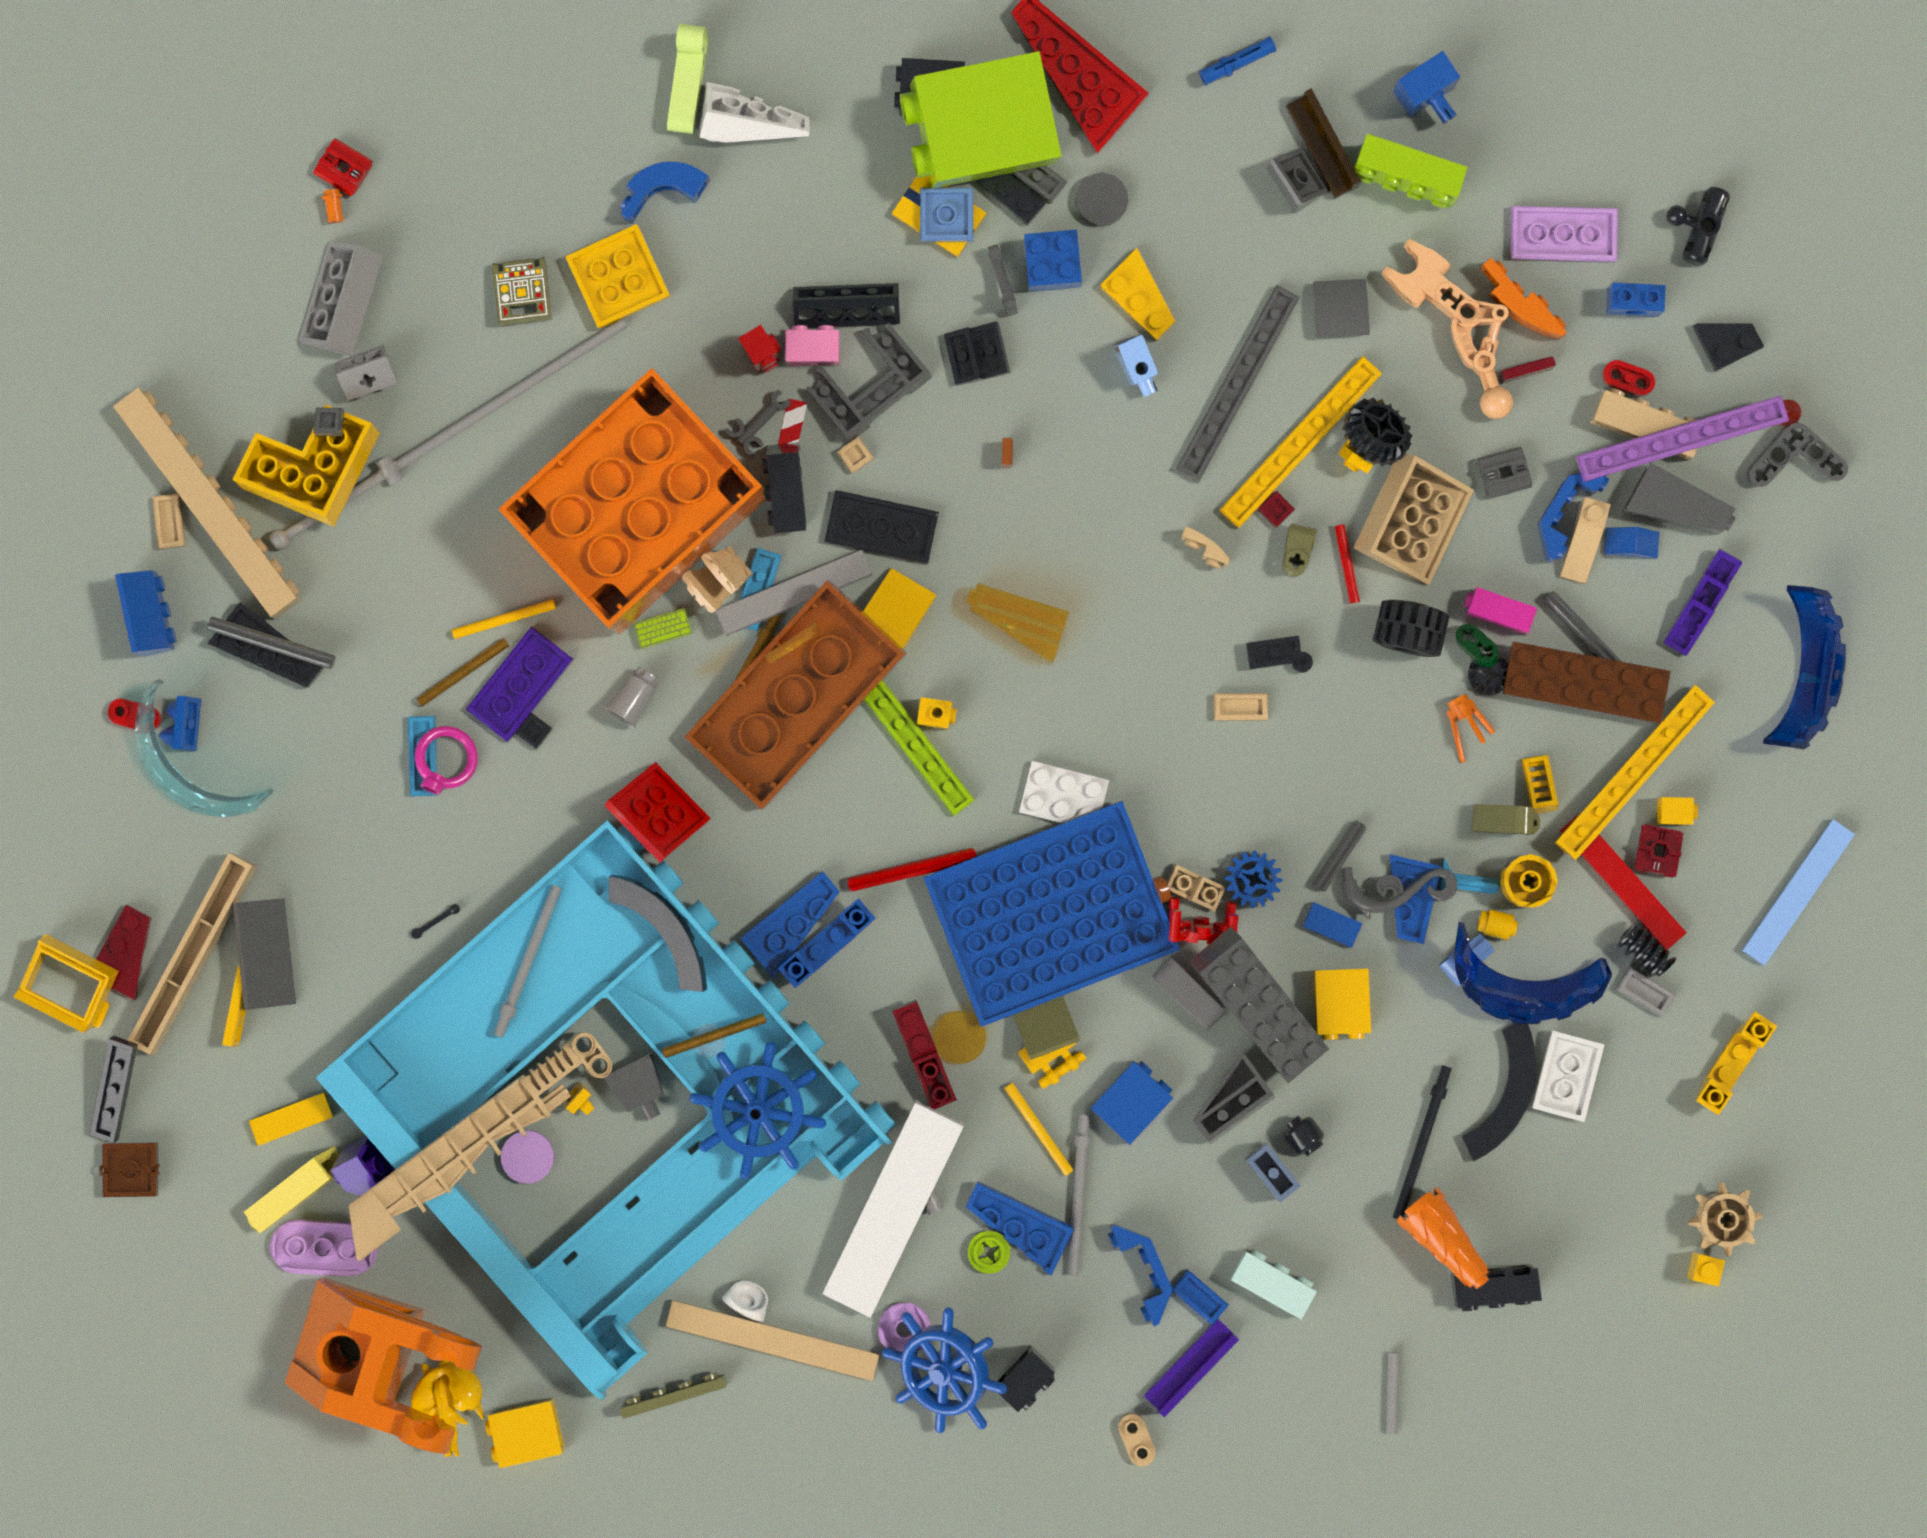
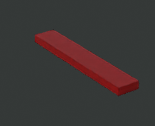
M1578 813L1559 831L1563 833L1580 813ZM1599 834L1581 856L1642 925L1647 928L1650 934H1653L1655 939L1662 943V947L1669 949L1687 932Z

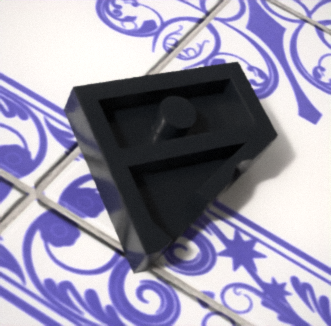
M1697 323L1693 326L1715 372L1764 348L1753 323Z

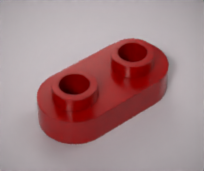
M1621 360L1609 362L1602 372L1603 380L1608 386L1634 396H1646L1655 387V377L1650 371ZM1613 370L1619 372V379H1614L1611 376ZM1638 379L1644 381V388L1637 387L1636 381Z
M122 698L112 701L107 711L108 717L113 723L143 732H154L160 727L162 722L161 714L156 708ZM119 707H123L125 710L124 715L121 717L117 715ZM149 714L150 721L146 724L143 723V715Z

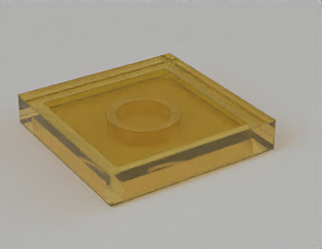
M813 622L770 650L765 655L769 663H774L814 637L820 628L816 622Z

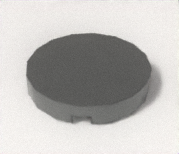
M1107 173L1093 174L1084 179L1078 187L1076 194V206L1081 217L1087 222L1100 227L1112 225L1120 220L1128 204L1127 189L1122 181L1114 175Z

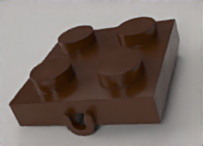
M158 1142L102 1144L103 1165H100L99 1174L103 1176V1197L158 1196V1175H160Z

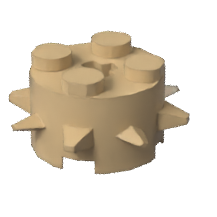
M1720 1182L1716 1193L1709 1194L1707 1197L1699 1194L1696 1195L1695 1198L1699 1203L1696 1217L1689 1220L1688 1223L1698 1227V1231L1702 1234L1703 1239L1700 1247L1705 1249L1712 1244L1723 1247L1727 1256H1731L1734 1246L1741 1245L1743 1241L1750 1244L1756 1242L1751 1231L1753 1232L1755 1221L1761 1219L1762 1214L1753 1212L1752 1207L1747 1203L1750 1195L1749 1190L1736 1195L1728 1192L1724 1182ZM1724 1213L1730 1216V1220L1725 1222V1226L1724 1223L1720 1222V1218L1723 1217Z

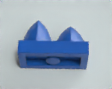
M177 696V700L171 702L165 710L175 720L173 726L163 730L159 737L163 742L171 746L172 749L197 751L201 708L200 698Z

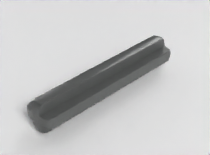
M1359 821L1353 822L1314 881L1313 885L1323 892L1327 890L1366 831L1364 824Z

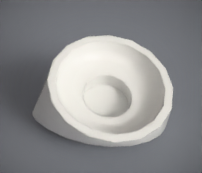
M751 1281L736 1282L722 1297V1300L739 1314L755 1321L764 1322L768 1296L765 1290L758 1284Z

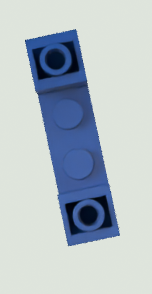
M1581 473L1570 475L1563 481L1537 523L1546 561L1551 563L1555 558L1560 560L1568 548L1565 545L1568 537L1550 526L1551 524L1556 526L1564 514L1560 511L1565 502L1570 504L1578 491L1574 487L1576 486L1592 496L1597 490L1599 492L1604 490L1610 480L1609 478L1603 476L1583 482Z
M858 898L802 949L785 961L778 970L794 988H797L876 919L875 916Z
M1117 1224L1110 1225L1112 1232L1108 1233V1236L1114 1248L1119 1247L1121 1252H1124L1140 1244L1143 1247L1138 1250L1144 1265L1150 1263L1153 1273L1149 1274L1154 1288H1160L1161 1291L1142 1299L1145 1306L1141 1307L1140 1310L1146 1323L1152 1321L1155 1327L1160 1323L1173 1289L1150 1237Z

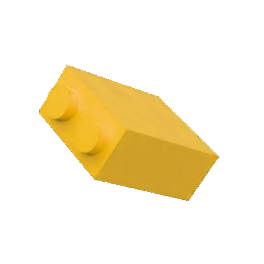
M1369 969L1313 970L1315 1031L1318 1035H1322V1040L1338 1039V1034H1349V1039L1365 1038V1033H1371Z
M554 1398L491 1412L488 1415V1420H485L487 1435L492 1436L494 1446L491 1447L492 1459L494 1463L498 1462L499 1469L560 1455L565 1451Z

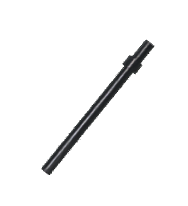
M1442 1065L1436 1085H1432L1430 1091L1432 1097L1393 1214L1395 1219H1398L1400 1215L1404 1218V1211L1407 1209L1441 1101L1447 1095L1448 1089H1446L1452 1070L1450 1067Z

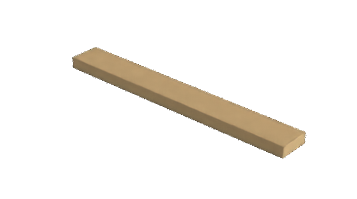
M672 1300L665 1326L873 1381L880 1355Z

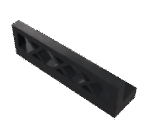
M899 283L793 287L794 325H802L809 328L823 325L835 327L886 325L887 323L900 324ZM883 306H894V316H883L878 310ZM856 307H863L868 311L864 317H856L851 312ZM830 308H837L842 312L838 318H830L825 313ZM810 309L815 315L811 319H800L799 310Z

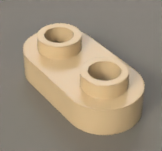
M1136 1413L1125 1414L1120 1419L1118 1428L1130 1460L1135 1465L1147 1466L1155 1458V1448L1145 1422ZM1130 1423H1135L1137 1425V1430L1135 1432H1129L1127 1430V1426ZM1140 1448L1147 1450L1145 1457L1137 1455V1451Z

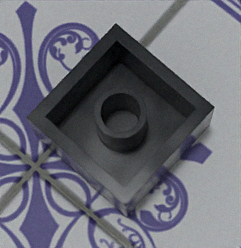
M1031 1345L997 1381L1007 1386L1006 1393L999 1395L1017 1412L1022 1408L1025 1411L1028 1410L1037 1400L1035 1394L1040 1389L1045 1391L1055 1381L1054 1366Z

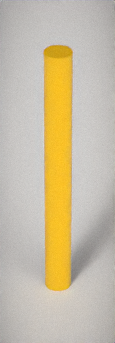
M554 599L454 628L452 629L454 639H458L554 610L556 605Z
M1013 1082L1004 1088L1062 1173L1065 1176L1071 1173L1073 1168Z

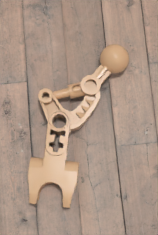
M1409 238L1404 248L1416 261V270L1410 274H1401L1386 266L1381 273L1382 277L1392 286L1398 296L1411 306L1419 308L1423 301L1427 299L1451 318L1450 332L1457 353L1463 364L1467 368L1472 369L1481 379L1484 389L1480 398L1482 412L1487 417L1495 420L1508 416L1513 408V397L1507 389L1499 386L1494 371L1496 363L1495 353L1499 341L1496 339L1501 325L1508 317L1509 311L1507 307L1471 298L1444 277L1451 268L1447 260L1434 250ZM1449 292L1451 294L1450 299L1443 301L1441 299L1442 295ZM1459 299L1461 302H1459L1456 310L1452 309L1454 303L1456 304ZM1468 307L1472 309L1474 316L1469 319L1464 318L1460 313V309ZM1491 325L1487 337H1483L1480 349L1477 351L1473 345L1471 329L1476 326Z

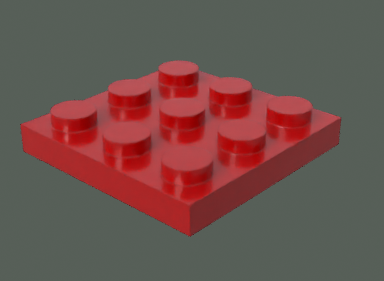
M656 762L611 797L604 805L660 863L711 819Z

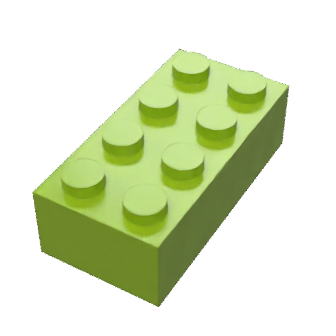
M1367 133L1361 145L1354 169L1363 183L1371 184L1373 181L1382 184L1381 187L1387 191L1396 192L1400 190L1406 192V196L1411 199L1422 200L1424 198L1432 201L1431 204L1433 206L1446 209L1447 206L1452 208L1457 200L1468 167Z

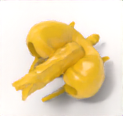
M441 1360L438 1366L434 1368L423 1363L422 1370L424 1376L418 1381L413 1390L411 1408L431 1416L434 1414L439 1415L438 1418L445 1420V1423L455 1428L449 1452L444 1454V1457H451L452 1453L458 1457L460 1454L457 1443V1423L466 1425L468 1422L456 1410L461 1412L476 1410L478 1416L484 1420L485 1417L481 1405L483 1396L482 1384L474 1370L460 1369L453 1362Z

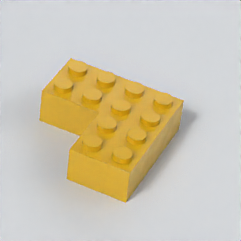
M325 404V406H324V408H333V407L328 406V405H326V404ZM344 412L342 436H316L313 428L302 451L255 433L233 480L245 491L335 527L380 432L371 422Z

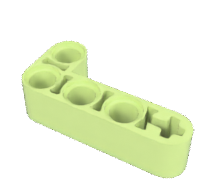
M681 23L678 25L676 37L677 57L667 131L695 133L708 44L706 27Z

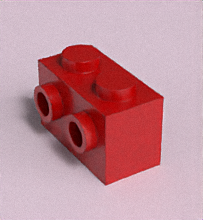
M762 325L757 326L738 338L741 347L757 373L761 371L768 373L778 366L776 362L780 361L778 354L781 351L780 345L772 333L767 335Z

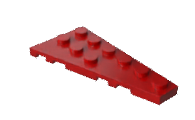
M1021 0L1011 11V15L1033 51H1040L1044 69L1098 155L1148 97L1149 93L1039 0Z

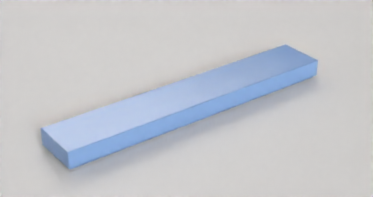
M1834 819L1830 820L1741 949L1744 953L1760 964L1766 965L1855 834Z

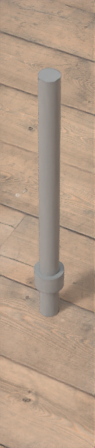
M552 885L506 1003H502L499 1014L501 1015L493 1033L494 1035L503 1038L510 1019H514L517 1008H515L562 890L558 886Z
M1079 1114L1078 1135H1075L1074 1146H1077L1071 1225L1074 1226V1230L1070 1236L1068 1275H1078L1087 1147H1090L1091 1136H1088L1089 1114Z

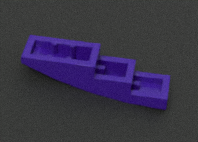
M1721 548L1718 549L1663 643L1685 656L1688 655L1714 614L1718 603L1729 588L1730 582L1743 562Z

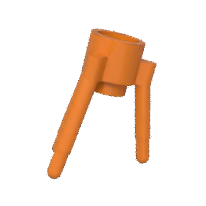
M1466 694L1447 703L1450 710L1446 712L1450 719L1461 763L1465 762L1456 717L1459 721L1468 720L1482 744L1486 740L1472 717L1473 713L1491 734L1495 733V730L1477 709L1473 700H1469Z

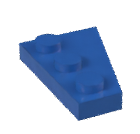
M1390 854L1392 875L1400 879L1404 890L1429 871L1442 868L1439 865ZM1434 877L1429 880L1405 904L1395 909L1398 939L1419 944L1425 943L1435 900L1430 896L1427 888L1431 885L1433 889L1437 890L1440 877Z

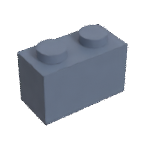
M1266 1142L1244 1158L1279 1202H1282L1301 1186Z

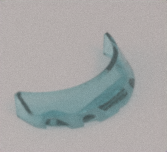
M161 679L154 681L140 699L135 720V739L138 753L147 774L154 784L161 788L165 795L177 804L200 814L228 817L256 811L274 793L271 788L265 793L244 797L215 794L191 783L166 758L155 733L154 721L156 715L153 709L155 691L164 682Z

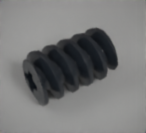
M1638 920L1620 937L1617 947L1620 948L1627 945L1628 947L1624 954L1627 956L1634 952L1635 956L1632 962L1636 963L1642 960L1643 963L1640 970L1649 968L1648 978L1659 977L1675 963L1677 958L1667 959L1670 954L1668 949L1659 952L1662 943L1656 942L1652 944L1655 938L1654 935L1649 934L1645 936L1647 931L1645 926L1637 929L1639 925Z

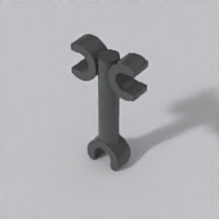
M998 244L987 247L988 254L1002 293L1007 316L1017 314L1016 299L1013 295L1012 286L1009 284Z
M780 390L772 394L769 406L746 429L744 423L738 418L735 419V422L740 426L737 433H732L728 428L725 429L726 434L730 438L737 439L744 446L746 454L751 457L754 456L753 452L749 450V445L752 442L758 443L761 447L764 445L762 440L754 435L778 410H786L791 405L789 399L784 404L777 403V398L781 395Z

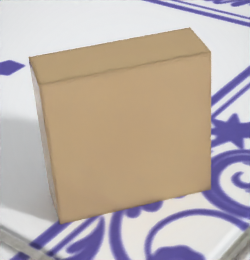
M859 437L837 451L852 474L874 459Z

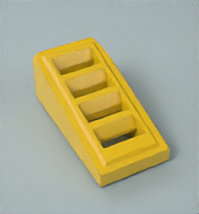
M1548 755L1522 759L1530 807L1535 808L1537 814L1558 810L1559 804ZM1544 765V770L1533 772L1529 770L1531 767ZM1546 776V780L1532 782V778ZM1548 787V791L1534 793V789ZM1550 798V801L1536 803V800Z

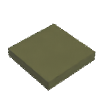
M1063 996L1013 1015L1030 1060L1080 1041Z

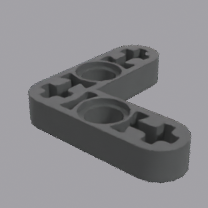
M1791 422L1782 429L1747 470V478L1755 486L1763 487L1768 485L1796 453L1801 455L1825 478L1832 481L1842 480L1848 473V465L1842 457L1806 425L1799 422ZM1792 428L1796 430L1800 428L1799 434L1801 438L1799 440L1794 438L1789 443V445L1793 446L1791 450L1786 444L1780 442L1782 439L1788 441L1792 437L1790 432ZM1813 444H1819L1822 447V454L1817 459H1812L1808 453L1810 446ZM1775 447H1782L1785 451V457L1779 462H1775L1771 458V452ZM1826 458L1833 464L1840 463L1838 467L1840 473L1830 474L1831 467L1825 463L1822 466H1819V464L1825 461ZM1764 459L1769 464L1775 466L1774 470L1768 467L1763 474L1766 476L1764 480H1755L1757 476L1755 470H1762L1767 465L1762 462Z

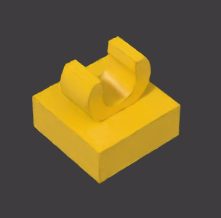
M580 1081L569 1092L571 1097L563 1102L565 1108L573 1115L578 1109L589 1115L595 1108L592 1102L588 1100L591 1093Z

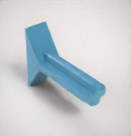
M1442 858V868L1452 872L1445 858ZM1453 873L1457 879V890L1497 894L1499 880L1496 878ZM1440 877L1438 891L1446 886L1445 879Z

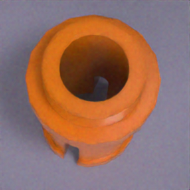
M339 189L323 191L324 196H322V200H325L327 222H343L341 205L343 194H340Z

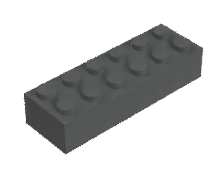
M1231 927L1189 961L1287 1083H1290L1329 1050L1254 952Z

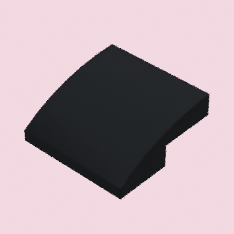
M994 321L977 327H967L944 334L955 385L973 383L1011 373L999 322Z

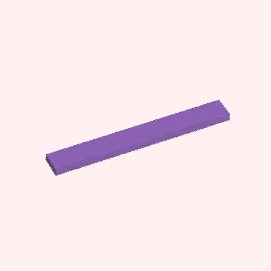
M1780 395L1578 455L1576 460L1583 482H1587L1788 422L1789 418Z

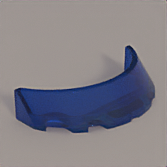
M1787 585L1786 591L1795 606L1800 624V671L1793 698L1784 717L1777 727L1763 739V744L1804 750L1810 746L1809 742L1818 731L1823 732L1829 723L1827 716L1831 707H1836L1839 701L1846 664V644L1841 643L1840 630L1844 626L1841 616L1836 615L1830 601L1833 598L1827 590L1814 587Z
M1458 922L1454 950V967L1457 978L1467 997L1479 1005L1481 1010L1498 1019L1511 1020L1513 1023L1540 1024L1542 1020L1557 1018V1021L1568 1018L1572 1012L1584 1007L1588 1003L1592 1002L1594 1004L1603 996L1612 978L1611 970L1605 958H1599L1586 968L1557 979L1529 981L1508 977L1491 969L1477 957L1468 943L1469 936L1465 924Z

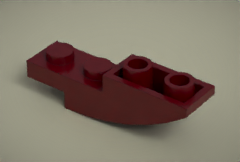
M915 999L893 1008V1015L931 1108L937 1109L957 1101L917 1000Z

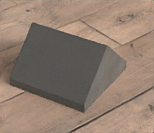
M1302 147L1274 158L1269 162L1267 171L1294 213L1299 212L1330 192Z

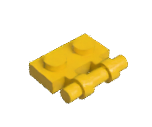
M1076 1043L1030 1060L1026 1047L1018 1051V1054L1032 1074L1041 1068L1046 1074L1038 1080L1043 1089L1051 1084L1055 1085L1060 1082L1059 1078L1071 1070L1074 1072L1080 1068L1079 1064L1087 1059L1082 1051L1073 1056L1070 1054L1068 1049ZM1062 1055L1065 1062L1052 1070L1048 1063Z

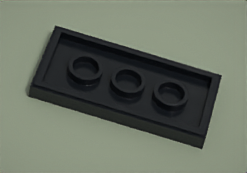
M835 490L824 542L928 564L939 512Z

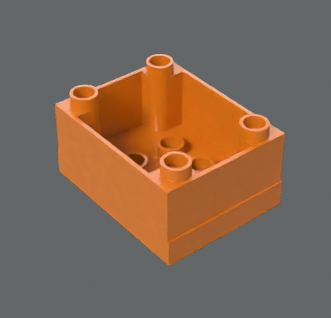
M651 368L498 510L611 631L614 629L620 635L678 582L685 572L691 570L702 559L701 556L716 547L766 499L762 493L764 491L762 485L656 371Z

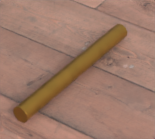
M502 638L417 697V701L422 707L504 651L509 647V644Z
M760 1013L661 1049L664 1057L668 1058L767 1022L764 1013Z

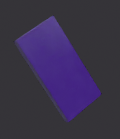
M531 626L466 710L505 741L509 742L525 719L534 711L574 659Z

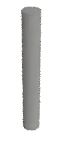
M1388 1352L1386 1434H1397L1398 1352Z

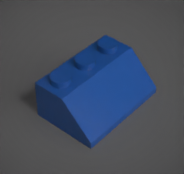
M153 570L115 574L131 652L146 657L175 650L173 643H176L177 639L174 628L170 627L168 617H171V611L168 602H164L162 592L165 591L163 577L158 576V573Z

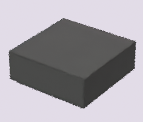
M316 407L314 434L316 436H342L343 408Z

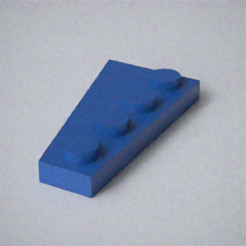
M977 1181L966 1205V1208L992 1229H996L1008 1242L1017 1246L1030 1260L1038 1263L1044 1268L1046 1273L1052 1276L1074 1230V1226Z

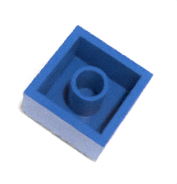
M1077 229L1024 234L1029 292L1081 287L1082 277Z

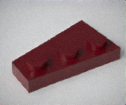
M126 905L96 960L119 971L112 989L132 1000H136L139 977L142 972L141 965L144 949H146L152 917L130 905Z

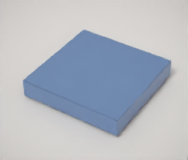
M920 188L921 242H973V188Z

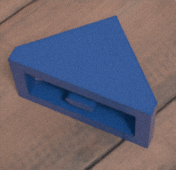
M1640 527L1606 528L1604 555L1657 559L1659 532Z

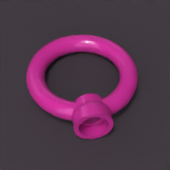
M439 726L429 730L420 738L415 750V763L418 772L424 778L421 787L430 793L440 795L442 789L459 787L473 776L477 768L478 753L473 740L468 734L456 727ZM443 736L453 737L465 747L467 764L459 775L453 778H444L438 773L431 772L425 759L426 750L429 744L436 738Z

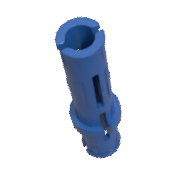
M1268 36L1228 57L1222 56L1218 62L1200 69V78L1204 85L1207 86L1209 83L1224 76L1230 77L1234 71L1276 52L1275 43Z

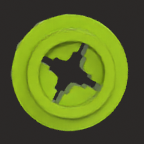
M990 1230L978 1233L970 1241L968 1258L972 1266L979 1272L985 1274L997 1273L1007 1265L1010 1259L1009 1243L1000 1233ZM983 1242L990 1248L999 1245V1248L994 1252L996 1262H993L988 1256L979 1259V1256L985 1251Z

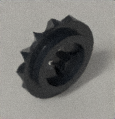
M1484 653L1482 654V658L1484 656H1488L1490 658L1492 654ZM1499 656L1498 662L1492 667L1493 672L1500 677L1491 678L1488 685H1486V676L1478 671L1488 670L1489 667H1482L1473 660L1468 669V680L1472 688L1480 694L1489 696L1502 692L1507 672V662Z

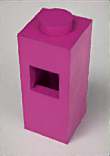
M1479 587L1473 589V592L1468 591L1463 607L1467 608L1465 615L1523 635L1529 633L1537 610L1536 607Z

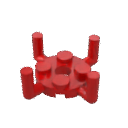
M1170 897L1168 920L1170 923L1169 940L1171 942L1186 941L1198 943V940H1207V944H1210L1230 927L1235 932H1238L1239 915L1235 914L1236 902H1226L1224 922L1209 923L1210 918L1202 916L1194 917V921L1181 919L1182 911L1179 910L1180 898Z

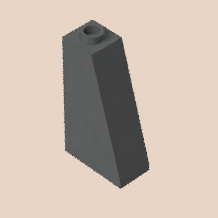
M1653 463L1646 466L1622 510V513L1629 516L1717 535L1724 530L1728 531L1736 518L1732 516L1736 508Z

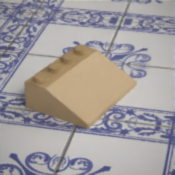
M1406 454L1401 460L1399 459L1396 463H1393L1354 545V549L1426 585H1430L1474 490L1421 458Z

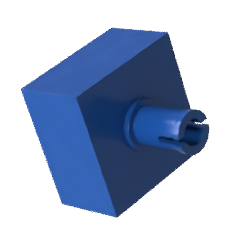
M1441 51L1400 78L1393 93L1410 118L1431 105L1442 121V124H1445L1457 114L1444 95L1455 88L1460 75L1444 51Z

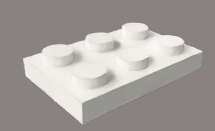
M1032 761L1019 813L1059 823L1071 821L1102 809L1109 780Z
M1551 1030L1531 1108L1585 1122L1605 1044Z

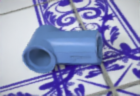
M1478 934L1462 949L1448 956L1439 967L1458 986L1474 972V968L1495 950L1481 934Z

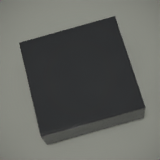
M530 713L515 734L537 750L553 728L533 713Z

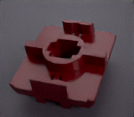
M1648 824L1642 825L1634 869L1640 872L1676 878L1679 859L1682 854L1681 848L1684 833ZM1656 845L1664 847L1662 857L1654 856V847Z

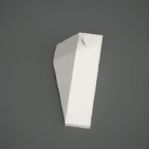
M706 82L700 117V138L712 142L720 141L727 143L809 136L810 121L808 116L782 106L772 108L764 104L762 98L755 96L752 100L739 95L740 90Z

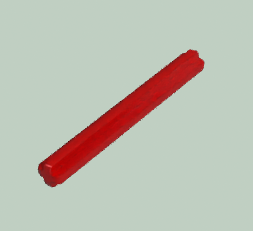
M969 848L850 877L847 879L848 887L851 892L944 870L977 857L974 848Z

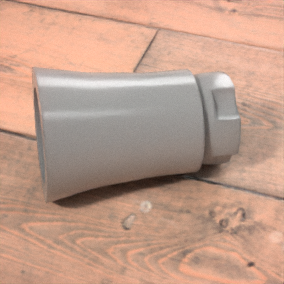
M638 667L634 675H630L623 687L604 708L622 722L635 728L660 680L650 672Z

